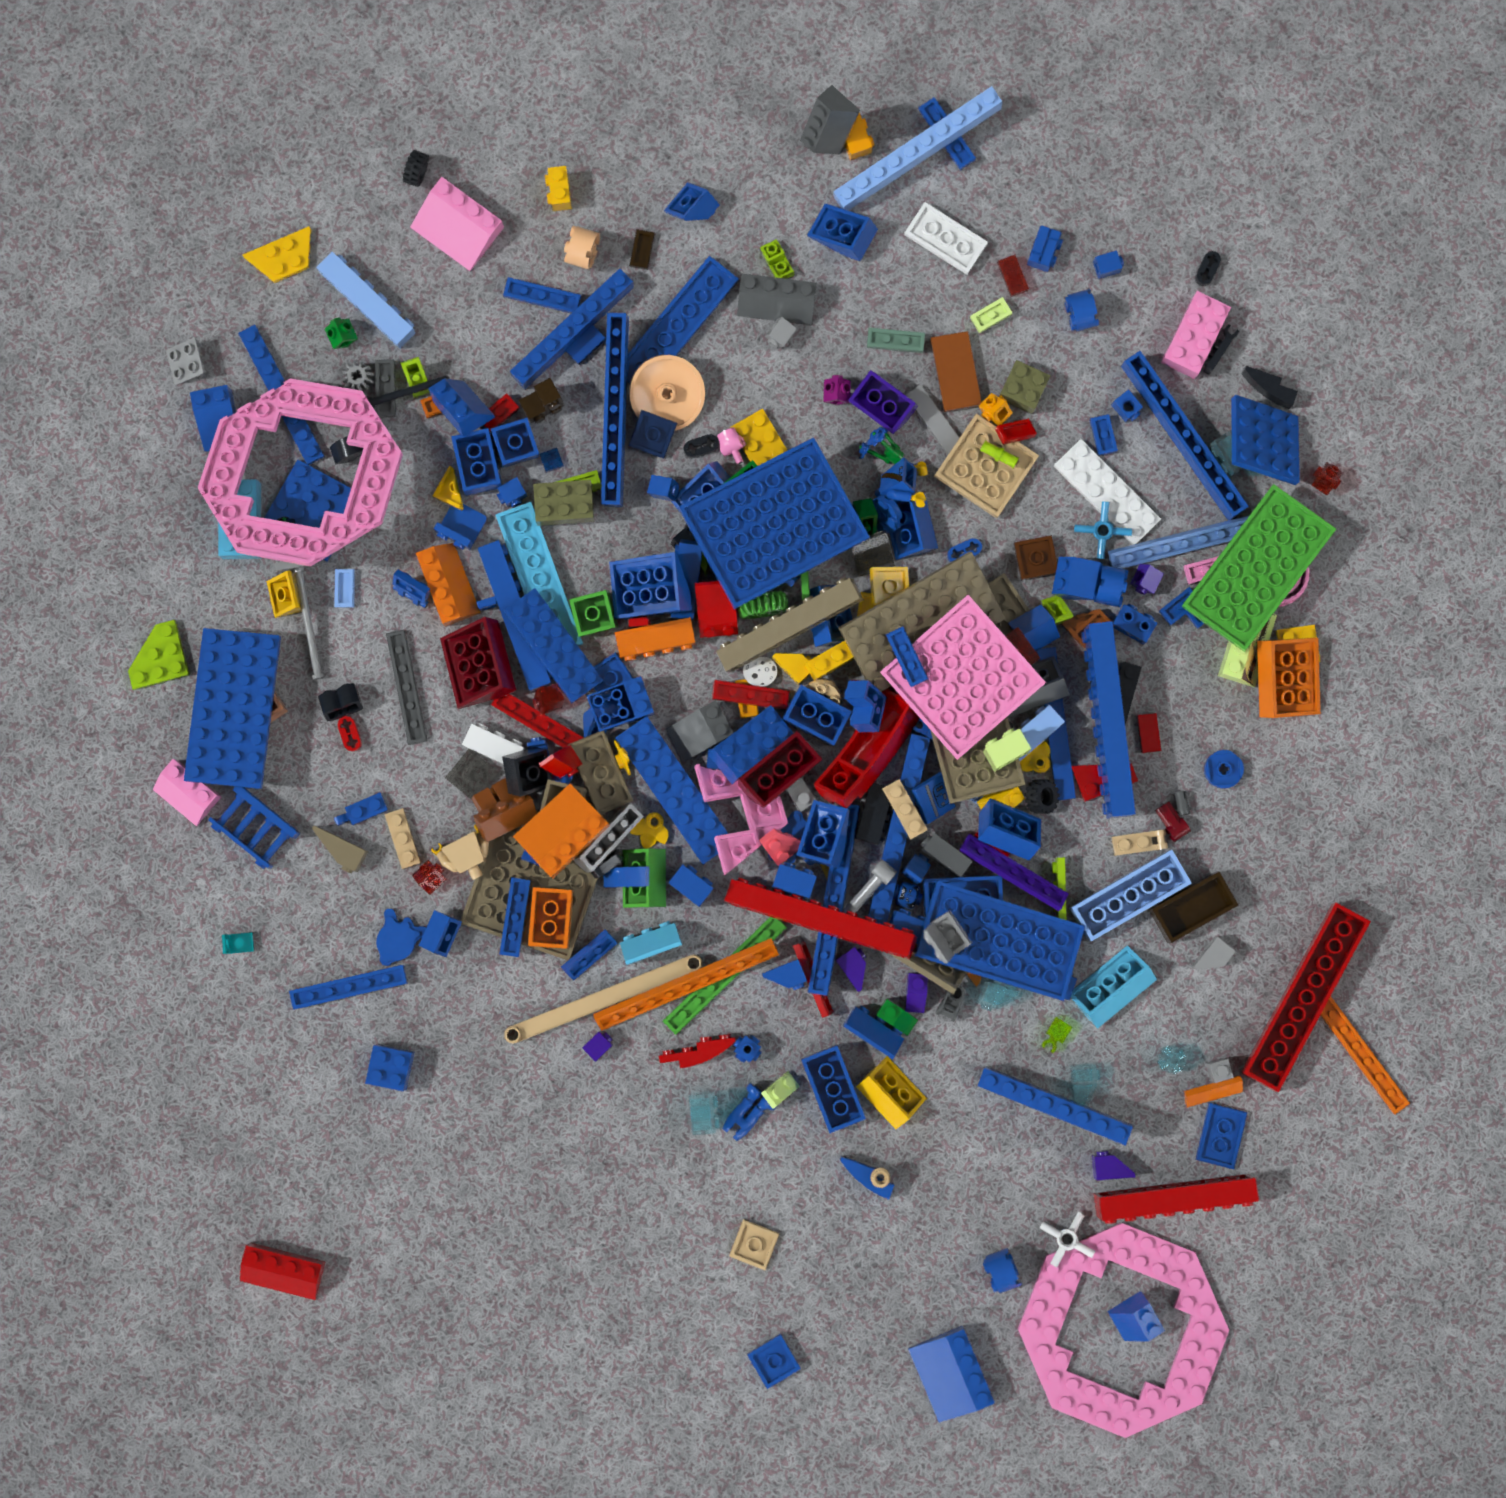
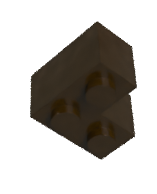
M551 378L533 386L535 391L519 400L531 424L533 422L535 424L542 422L545 416L550 413L552 415L557 414L562 410L561 407L564 406L562 398Z

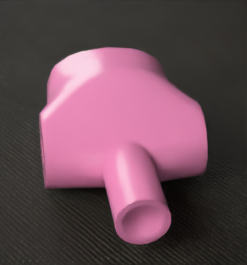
M735 427L718 434L721 453L724 456L732 454L736 464L744 462L739 450L745 446V440L738 435Z

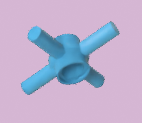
M1102 501L1100 521L1096 522L1094 526L1075 524L1074 532L1093 533L1098 539L1097 559H1105L1106 540L1112 535L1132 536V528L1113 527L1108 521L1109 502ZM1100 525H1106L1109 528L1107 535H1099L1098 527Z

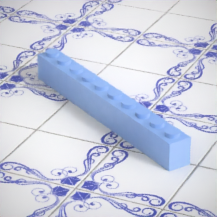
M991 86L833 191L835 200L841 209L849 211L1001 110L1002 100Z

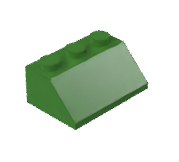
M666 849L623 850V867H649V886L623 887V908L666 907Z

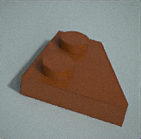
M1096 609L1073 616V618L1061 623V625L1084 649L1086 648V643L1082 642L1084 628L1092 623L1110 622L1111 620L1101 609Z

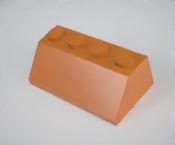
M454 543L432 546L416 553L440 619L445 627L481 613L457 549L453 545Z
M691 617L615 632L619 655L621 659H625V662L636 660V656L643 655L644 658L655 656L657 652L669 654L674 652L673 649L681 648L684 651L692 649V645H696Z

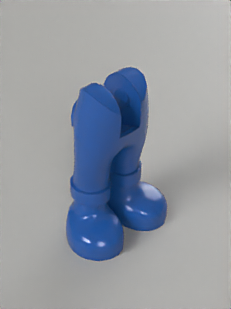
M749 1083L746 1087L748 1091L747 1097H744L742 1102L734 1108L722 1128L727 1133L737 1123L740 1129L733 1136V1139L736 1141L742 1139L750 1132L764 1114L763 1111L767 1109L775 1110L777 1106L772 1108L766 1099L762 1097L757 1106L755 1105L753 1110L744 1117L749 1108L762 1095V1091L752 1083Z

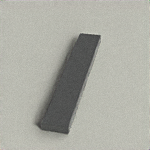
M400 630L386 633L408 745L428 742L406 631Z

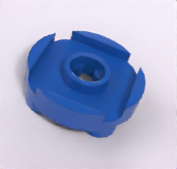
M880 495L872 500L878 514L877 531L879 533H892L901 527L900 519L902 518V513L894 500H888L885 498V495Z
M1229 750L1214 752L1207 758L1204 765L1206 779L1212 786L1220 789L1233 787L1239 782L1244 773L1242 760ZM1221 764L1229 768L1225 775L1219 772Z

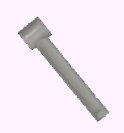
M882 859L872 870L871 873L874 875L843 909L842 913L846 914L847 911L856 913L882 883L887 885L897 871Z

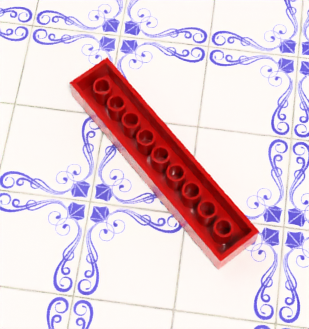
M1336 902L1330 906L1241 1071L1242 1074L1274 1092L1280 1091L1371 922L1370 920Z

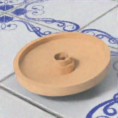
M658 355L642 363L635 371L629 386V400L637 417H639L642 409L677 422L675 431L691 424L701 412L705 401V386L698 370L687 360L675 355Z

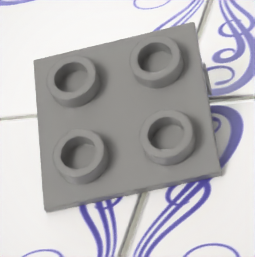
M196 337L166 350L174 386L195 377L199 379L206 377L207 371L203 365L204 360L201 359L203 355L201 354L200 344L197 342Z

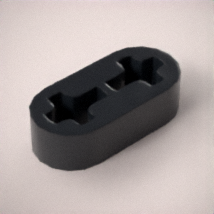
M1209 251L1204 256L1195 275V281L1198 285L1207 286L1213 280L1221 262L1219 253ZM1213 256L1215 262L1209 267V259ZM1206 270L1208 271L1206 276L1208 279L1202 281L1200 275H1203Z
M708 434L689 440L684 444V454L688 458L693 459L712 453L718 448V439L716 436ZM708 439L715 441L712 448L709 446L702 447V445L707 443ZM689 445H693V447L700 446V448L695 450L694 454L691 451L687 452Z
M619 849L612 851L591 872L595 879L603 876L624 859V856Z

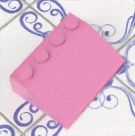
M441 177L428 194L410 228L471 271L503 230L504 225L502 220Z

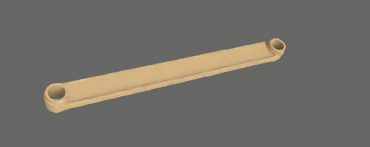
M690 955L510 1026L505 1030L504 1037L507 1042L513 1044L698 970L702 967V959L698 955ZM691 958H697L699 961L698 968L691 969L688 961ZM511 1029H515L518 1032L516 1040H511L508 1036Z

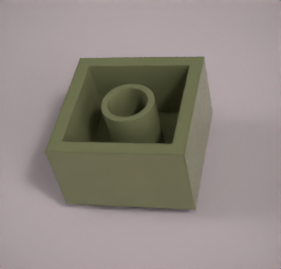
M1016 360L1000 395L1009 404L1033 414L1051 375Z

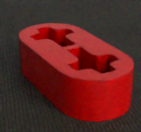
M343 716L337 723L343 745L348 751L356 752L362 746L356 722L349 716ZM345 720H347V722H351L352 724L349 726V733L347 732L346 728H342V725H344ZM350 735H352L353 740L358 741V743L355 744V748H353L352 746H348V743H350Z

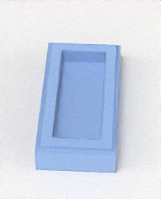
M335 569L334 607L354 608L355 570Z

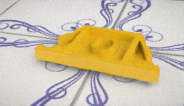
M309 226L247 252L243 254V257L273 283L279 282L309 269L311 228Z

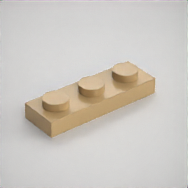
M900 779L882 788L910 840L927 831Z
M404 809L384 814L401 868L405 869L420 864L421 861Z

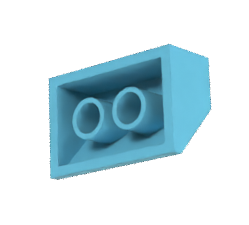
M670 921L659 924V929L652 930L651 927L642 930V935L634 937V934L623 937V942H620L626 965L683 945L676 924H671Z

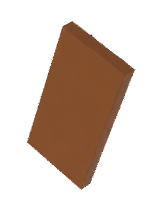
M968 331L931 337L944 412L979 406L982 402Z

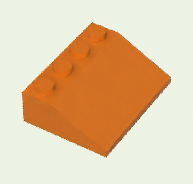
M1318 638L1257 641L1259 716L1263 718H1281L1321 714Z
M569 784L513 837L540 867L554 879L610 825Z

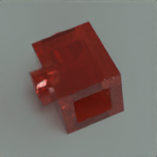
M556 683L548 687L542 686L538 688L534 695L533 705L536 710H539L541 715L561 709L565 699Z

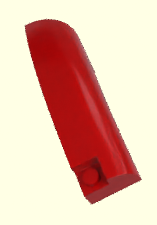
M893 686L882 691L887 699L879 732H858L856 730L838 756L814 783L817 792L830 804L834 805L836 803L844 808H848L856 798L861 799L898 752L913 730V726L918 722L920 717Z

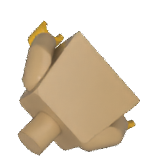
M476 824L474 825L476 831L445 847L438 843L440 846L438 851H435L433 848L431 849L443 867L460 874L468 870L472 880L483 875L478 865L485 861L489 848V842H486L480 836Z

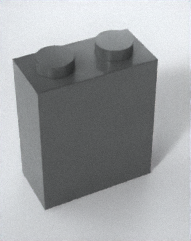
M937 834L926 836L921 843L923 846L921 851L957 878L961 877L973 862Z

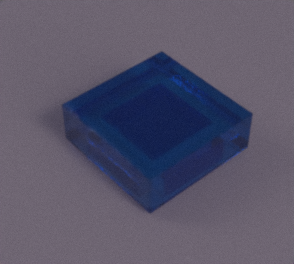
M557 448L539 454L546 472L564 466Z

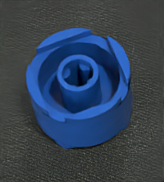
M1091 289L1068 294L1065 297L1064 305L1066 312L1071 313L1069 320L1071 331L1075 330L1078 332L1099 326V319L1096 320L1095 315L1098 313L1093 294H1090Z
M1102 565L1096 600L1094 602L1121 608L1122 594L1126 592L1127 582L1125 581L1127 580L1129 570Z
M1008 1248L985 1256L986 1259L983 1262L986 1273H990L992 1276L990 1283L994 1293H1003L1022 1286L1021 1280L1017 1277L1019 1273L1012 1255L1008 1254Z

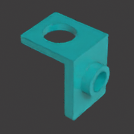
M253 932L223 934V954L254 952Z

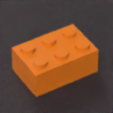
M533 887L528 946L569 949L573 890Z

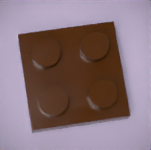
M1052 535L1014 542L1021 580L1056 574L1057 559Z

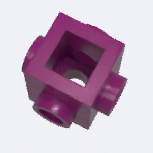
M833 375L832 378L825 379L823 402L832 405L850 403L848 400L850 398L851 381L844 379L841 375Z

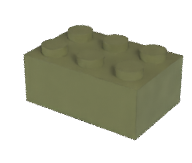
M591 480L533 484L535 519L538 526L595 522Z

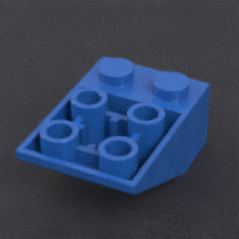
M641 676L587 695L599 732L655 714Z

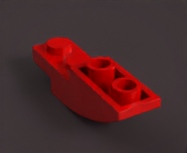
M731 1034L719 1035L720 1039L712 1040L711 1036L701 1037L700 1041L696 1042L697 1050H694L693 1047L682 1048V1052L674 1053V1049L663 1050V1054L659 1055V1062L679 1061L680 1069L691 1067L718 1056L736 1040L735 1037H731Z

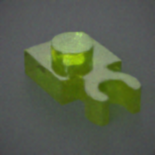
M1055 1017L1045 1032L1050 1037L1042 1042L1041 1047L1044 1048L1047 1043H1051L1052 1049L1050 1052L1054 1053L1057 1049V1041L1063 1044L1073 1027Z

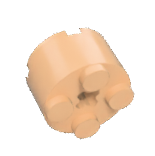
M572 226L570 232L571 240L567 241L564 247V252H566L564 262L589 270L593 266L597 254L596 244L599 245L600 233Z

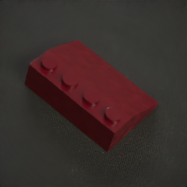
M483 617L440 638L457 709L501 698L516 691L498 620Z

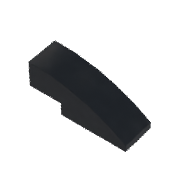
M1245 366L1241 374L1247 382L1265 398L1287 409L1294 405L1298 391L1281 386V377L1249 366Z

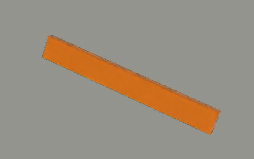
M1330 997L1321 1013V1017L1394 1115L1409 1105L1410 1102L1334 999Z

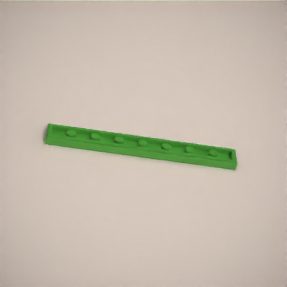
M770 917L731 955L770 938L774 941L787 927L781 920ZM739 973L692 992L663 1022L676 1035Z

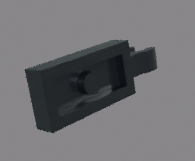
M1230 324L1223 330V341L1219 339L1213 349L1216 350L1214 355H1209L1203 364L1206 366L1203 372L1208 375L1213 371L1232 340L1239 333V330H1236L1234 334H1230L1228 332Z

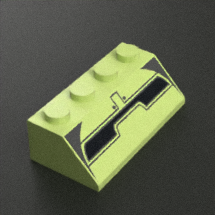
M1273 613L1245 652L1228 641L1218 676L1255 688L1258 679L1257 641L1270 640L1277 617L1276 614Z

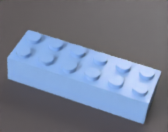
M1168 850L1069 907L1076 922L1085 926L1083 934L1086 939L1093 941L1190 885L1191 881L1173 850Z

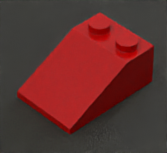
M719 581L695 583L700 638L738 634L736 609L731 605Z

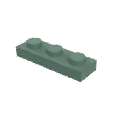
M868 328L867 348L923 353L925 333Z

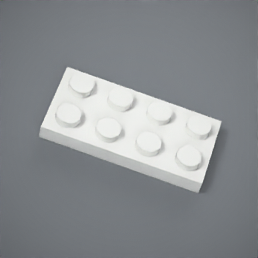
M924 202L904 233L906 237L968 275L988 244L986 240Z

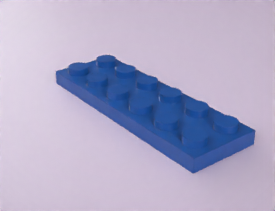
M536 588L504 609L505 614L571 703L603 682V679Z

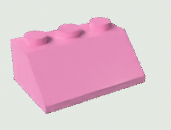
M172 759L160 773L153 790L194 825L198 826L222 796L205 783L185 782V765L179 760Z

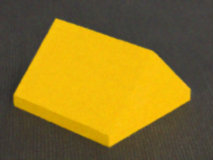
M285 571L266 581L275 618L302 612L296 576L292 571Z

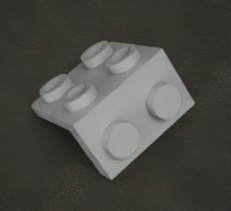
M950 910L931 921L924 930L926 942L934 947L937 958L945 964L952 959L954 954L972 943Z

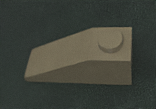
M313 826L312 830L336 862L343 865L341 869L351 874L353 871L358 872L368 851L318 826Z

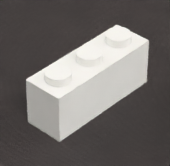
M477 723V725L471 724L462 743L463 746L502 764V756L525 750L522 747L523 743L515 739L508 741L504 739L506 735L495 731L493 734L487 731L488 727Z

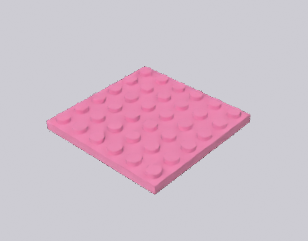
M969 595L912 644L928 680L910 687L897 658L880 672L957 760L1046 683Z

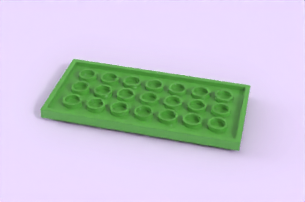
M1273 484L1181 607L1245 652L1335 532L1336 528Z

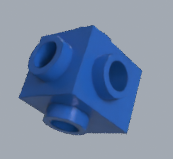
M745 1035L743 1038L739 1036L733 1045L736 1047L734 1050L737 1053L735 1057L743 1063L745 1061L750 1063L751 1060L756 1061L762 1053L759 1050L761 1048L759 1045L760 1040L753 1035L749 1037ZM747 1045L751 1047L749 1053L744 1051V1047Z

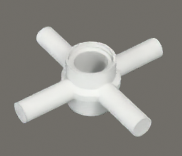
M1080 1212L1075 1216L1069 1229L1059 1231L1044 1221L1040 1226V1229L1057 1238L1059 1248L1050 1263L1056 1268L1066 1251L1075 1248L1091 1258L1095 1253L1093 1249L1078 1241L1076 1231L1085 1217ZM1070 1235L1073 1238L1072 1244H1064L1062 1237Z

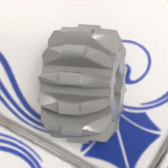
M353 361V367L346 365L348 371H342V374L345 376L342 378V382L346 383L345 388L363 391L362 388L365 387L367 391L370 390L367 384H374V381L370 379L374 377V373L370 372L371 367L369 365L365 366L364 362H360L358 365L356 361ZM359 374H360V375H361V378H358L357 380H355L354 377H355V376L358 377Z

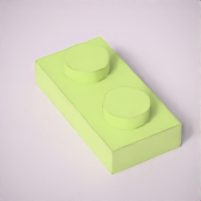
M1002 297L971 315L970 319L980 334L1011 316L1012 311Z
M787 1071L761 1094L770 1106L775 1108L800 1086L790 1072Z

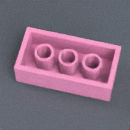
M1196 291L1161 363L1195 379L1231 307Z

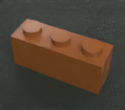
M528 794L521 797L514 795L488 809L481 810L473 817L480 836L486 842H489L528 823L537 814L533 799Z

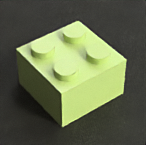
M1012 728L1003 734L1002 739L997 740V738H994L986 743L983 753L994 772L1028 754L1031 750L1020 728L1016 731Z

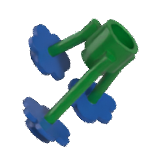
M884 427L874 430L870 434V439L866 443L863 442L859 446L858 451L861 453L859 459L864 458L865 454L869 453L882 459L887 464L892 462L894 465L902 459L904 453L887 433L888 430ZM884 438H886L891 445L887 444L884 441ZM880 442L887 448L884 451L886 456L869 449V446H876Z

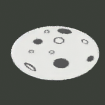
M759 657L744 665L743 675L751 685L764 687L775 680L777 667L770 658Z

